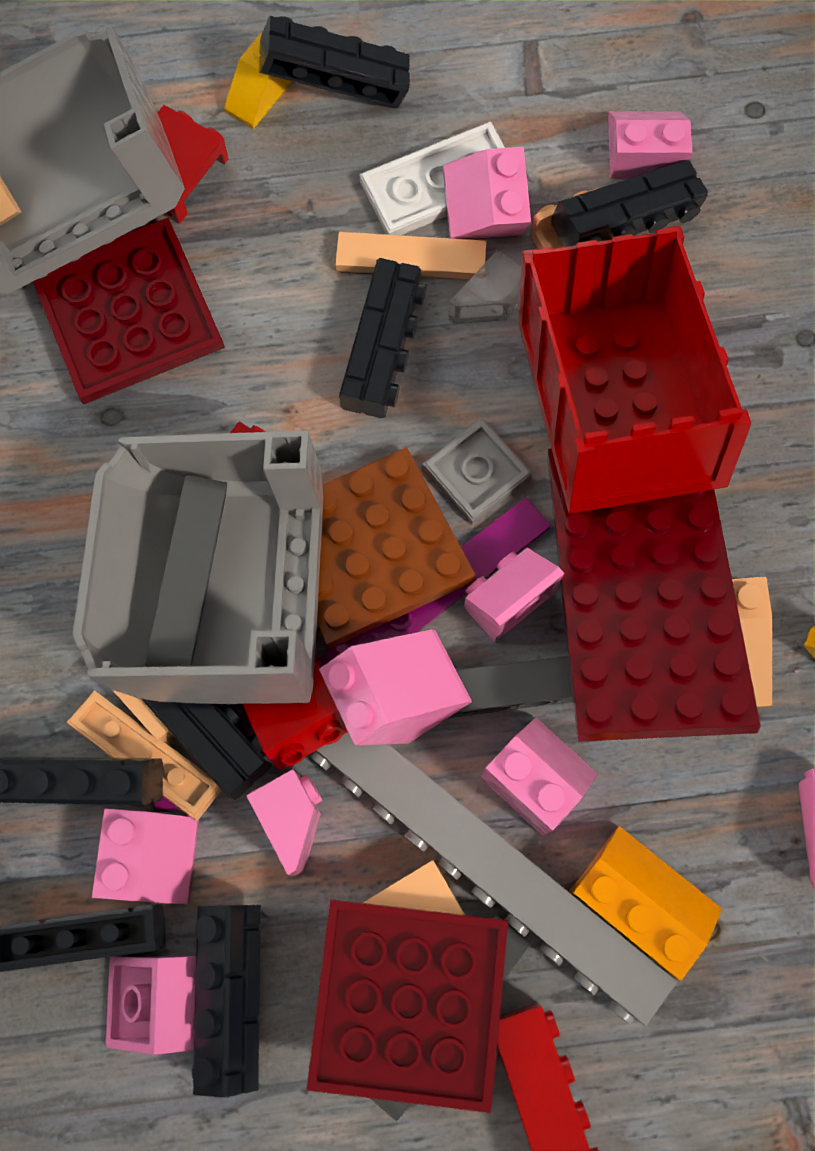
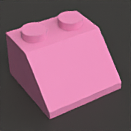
M609 111L610 178H632L678 162L690 160L692 155L691 121L682 112Z
M524 147L485 149L443 165L449 235L451 239H479L523 235L531 223Z
M526 548L519 555L514 551L508 554L497 564L498 572L488 580L484 576L478 578L465 591L468 596L465 597L464 608L494 643L556 593L564 576V572L558 566L529 548Z
M292 769L246 796L286 873L290 876H298L305 871L321 816L316 804L323 800L312 779L308 775L301 777Z
M104 808L92 898L189 904L199 820L196 822L191 817Z
M131 955L110 957L105 1048L151 1055L194 1050L193 1019L195 1016L194 973L196 969V956Z

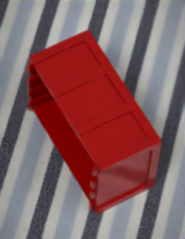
M680 225L656 230V233L637 236L629 234L612 237V240L579 242L575 246L557 249L548 247L522 251L518 325L569 514L726 488L733 475L752 422L747 409L742 410L727 368L729 359L724 346L720 347L703 301L705 296L701 281H696L683 246L685 237Z

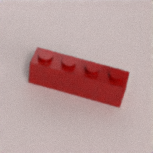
M535 1002L501 1014L497 1047L531 1151H599L597 1146L589 1148L584 1130L591 1128L588 1115L582 1100L574 1102L568 1084L575 1082V1078L566 1054L558 1056L553 1039L560 1037L552 1011L544 1012L542 1006Z

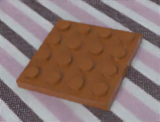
M407 447L323 484L324 498L317 625L329 649L476 581V574Z

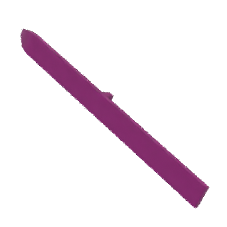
M527 497L523 498L461 547L476 574V580L482 576L488 578L498 570L496 566L504 557L513 551L516 554L521 552L549 530L551 525ZM471 584L331 648L318 658L322 667L351 646L419 632L467 594L465 591ZM246 714L242 717L243 721L238 726L249 737L255 731ZM193 757L188 759L204 771V769L197 763V761ZM163 796L162 800L155 802L153 807L155 811L160 812L179 809Z

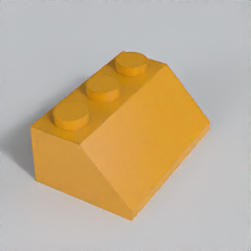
M620 826L614 830L568 891L668 975L679 981H682L708 945L722 911L719 905Z

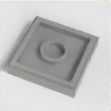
M483 417L423 463V469L472 525L530 480L533 474Z

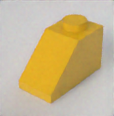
M262 33L257 36L239 58L224 106L226 114L252 129L258 125L292 82L259 73L260 38Z

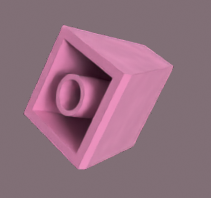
M432 629L351 646L319 669L355 746L409 744L472 702L436 630Z
M536 717L485 768L481 779L543 836L552 832L584 797L598 773Z

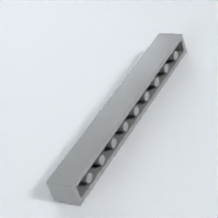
M347 732L335 743L325 745L308 755L324 770L327 771L332 765L344 776L339 782L359 798L364 792L376 803L371 809L390 825L397 819L409 829L404 837L418 849L424 852L429 846L442 858L437 864L454 879L458 880L463 875L475 886L470 892L491 909L496 902L509 914L505 920H508V924L525 937L530 931L543 942L539 950L554 963L560 966L565 960L578 972L573 978L586 990L595 995L600 989L613 1001L608 1008L628 1025L635 1019L647 1026L678 983L390 744L355 746L349 732Z

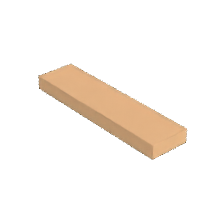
M339 232L336 271L373 274L377 259L384 258L397 261L398 264L407 263L419 266L421 268V277L484 280L486 241Z
M96 691L86 699L67 721V724L111 758H162L163 797L196 822L222 791L207 773L165 742L157 741L146 728Z

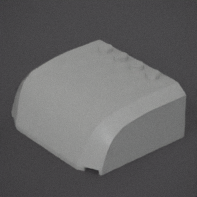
M112 25L107 26L106 33L91 36L87 30L74 32L0 72V176L22 212L0 226V294H10L39 278H43L50 272L78 260L83 255L104 244L111 243L116 238L137 227L144 226L149 221L174 209L185 189L154 103Z
M283 431L121 437L118 441L120 447L108 464L103 463L95 474L75 613L73 636L78 649L82 652L88 668V676L114 691L135 698L159 702L206 704L310 703L314 688L324 497L322 471L309 432ZM191 475L228 482L192 666L145 667L185 476Z

